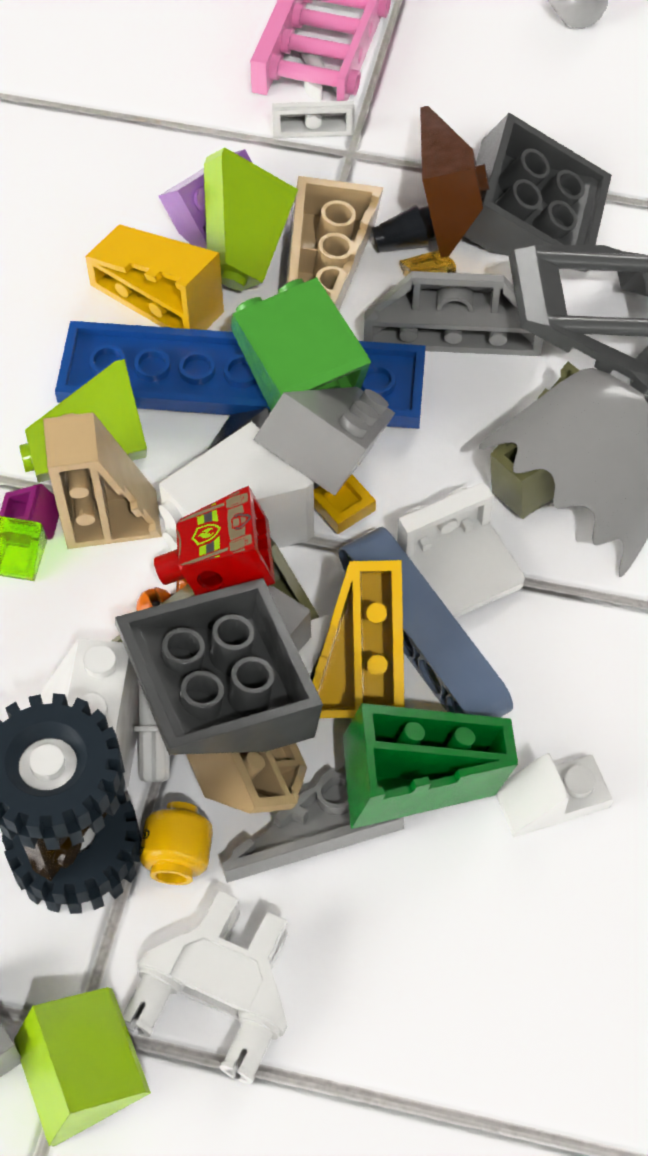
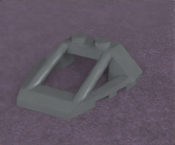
M533 245L515 249L509 256L520 327L567 353L572 348L579 350L596 360L594 367L609 374L615 370L631 379L630 386L648 395V346L636 358H633L584 335L648 337V319L567 315L559 269L617 271L621 289L648 297V255L626 252L606 245Z

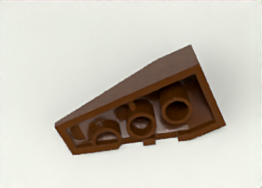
M429 106L420 107L422 182L440 258L450 256L483 210L482 191L490 190L485 163L476 164L473 148Z

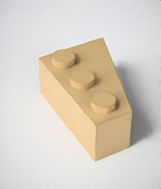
M70 413L60 417L44 418L47 468L67 549L162 537L155 488L94 413Z

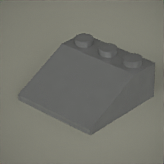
M508 112L481 142L476 164L485 163L490 190L482 191L483 210L464 237L492 253L510 256L515 249L533 245H596L612 175Z
M264 578L115 617V625L169 755L267 752L315 737L323 703Z

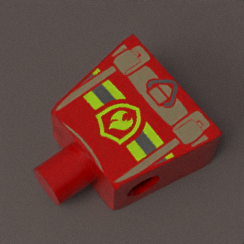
M249 486L241 488L181 518L176 524L177 549L154 558L155 570L163 585L186 579L195 595L264 578L267 586L275 584L269 520Z

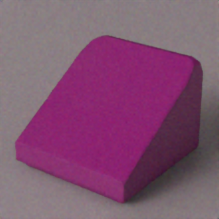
M43 484L5 493L0 510V536L36 540L53 539L59 518L54 494Z

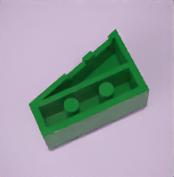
M361 703L343 735L351 829L495 796L518 765L512 720L510 718Z

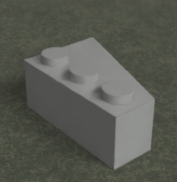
M358 387L283 392L253 440L335 496L368 455L395 415V412L387 408L389 404L381 395L369 389L363 391Z

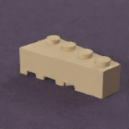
M298 176L296 186L298 192L292 210L286 283L296 279H303L304 282H307L317 277L340 311L371 236L372 227L375 226L384 187Z

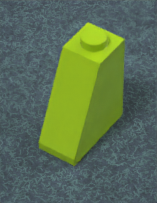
M224 147L207 156L204 162L207 249L219 252L222 284L228 288L243 291L263 283L298 189Z
M125 359L113 362L27 427L25 434L28 443L19 445L25 473L35 470L38 483L48 481L50 476L47 468L43 419L60 417L70 413H94L132 461L146 458L147 446Z

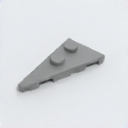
M345 765L338 771L331 768L319 778L318 783L313 788L304 790L299 795L298 803L293 809L279 811L274 816L275 824L254 842L247 838L234 849L232 856L222 863L223 873L226 882L229 883L404 829V817L351 829Z

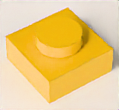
M353 474L335 496L321 486L314 489V508L337 534H340L376 511V500Z

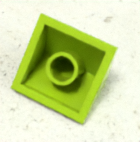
M101 988L33 1005L13 1040L21 1056L20 1062L49 1146H57L151 1094L112 988Z

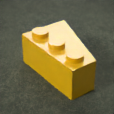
M119 224L85 256L91 286L160 327L207 330L224 312L219 252Z

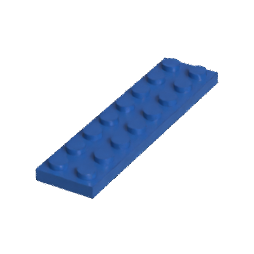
M70 321L55 388L58 403L62 402L113 362L125 359L137 408L223 415L263 408L270 410L233 332ZM359 341L371 361L361 390H372L388 402L389 406L387 408L395 412V415L387 425L388 427L419 429L426 345Z

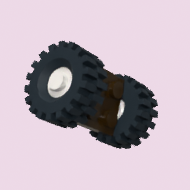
M53 693L52 703L43 704L40 694L29 696L28 699L31 707L20 710L17 702H14L5 707L8 719L4 722L0 720V830L2 832V842L6 849L4 853L21 890L25 889L29 899L37 905L41 900H44L48 910L59 913L61 904H67L70 914L82 913L81 903L91 901L93 909L96 910L105 906L102 899L104 894L109 892L116 899L124 892L121 881L125 879L131 883L136 875L134 862H141L140 841L142 840L131 800H126L124 792L125 780L123 773H125L117 735L113 726L108 727L106 716L99 709L91 715L89 704L85 700L77 697L71 707L68 706L65 694Z

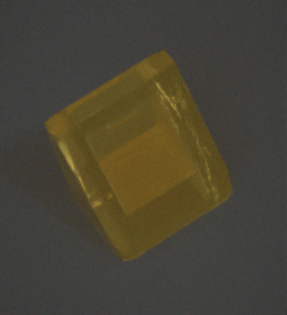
M439 250L399 261V266L405 277L412 271L456 273V264L449 256L440 258Z

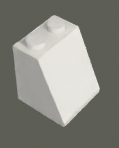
M251 421L159 482L162 502L159 505V511L164 519L166 531L163 532L164 540L171 551L176 550V524L181 518L241 488L249 486L269 520L270 537L278 548L307 542L315 536L314 482L253 440L260 429Z
M78 639L44 686L41 698L43 704L52 703L53 693L65 694L68 706L72 707L78 697L88 702L91 715L99 709L106 716L108 727L113 726L117 735L125 773H123L125 780L124 792L128 793L138 732H133V726H139L138 678L123 642Z

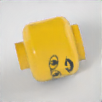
M181 801L169 802L166 805V809L154 811L146 818L140 848V861L150 871V876L155 881L169 885H187L193 882V877L200 876L207 870L213 828L207 818L197 813L198 808L195 805Z

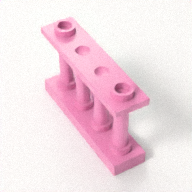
M277 0L250 60L252 92L267 95L273 80L286 77L336 87V101H348L350 95H356L358 92L362 64L381 17L387 18L389 14L391 0H316L363 9L364 12L361 19L306 9L307 3L312 4L313 0ZM303 25L353 34L354 36L349 45L297 35L295 30L296 28L301 29ZM291 51H297L344 61L340 71L286 61L283 60L285 53L290 54Z

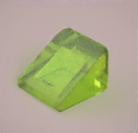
M0 516V576L35 582L47 544L44 527L41 523Z

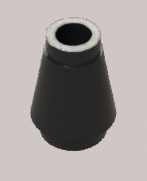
M414 205L382 222L379 226L372 227L373 237L379 253L386 250L429 246L428 241L436 239L428 205L421 208Z

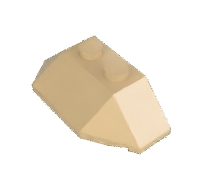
M296 743L267 752L186 754L205 798L249 814L290 810L298 803V794L303 785L307 766Z

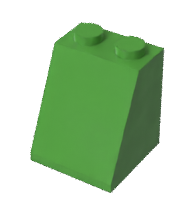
M317 277L307 282H304L303 279L290 281L278 290L279 294L263 301L261 297L246 300L236 308L237 312L232 314L231 330L271 411L283 392L358 387L361 389L371 361Z

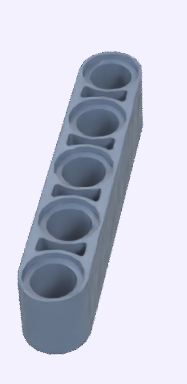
M383 526L378 527L339 548L338 555L345 572L347 571L349 561L402 560L404 654L447 712L502 717L513 710L512 697L502 679L386 528Z

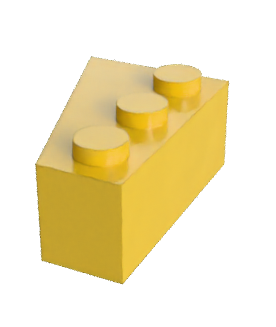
M402 560L349 561L312 681L323 703L320 718H353L361 703L405 708Z

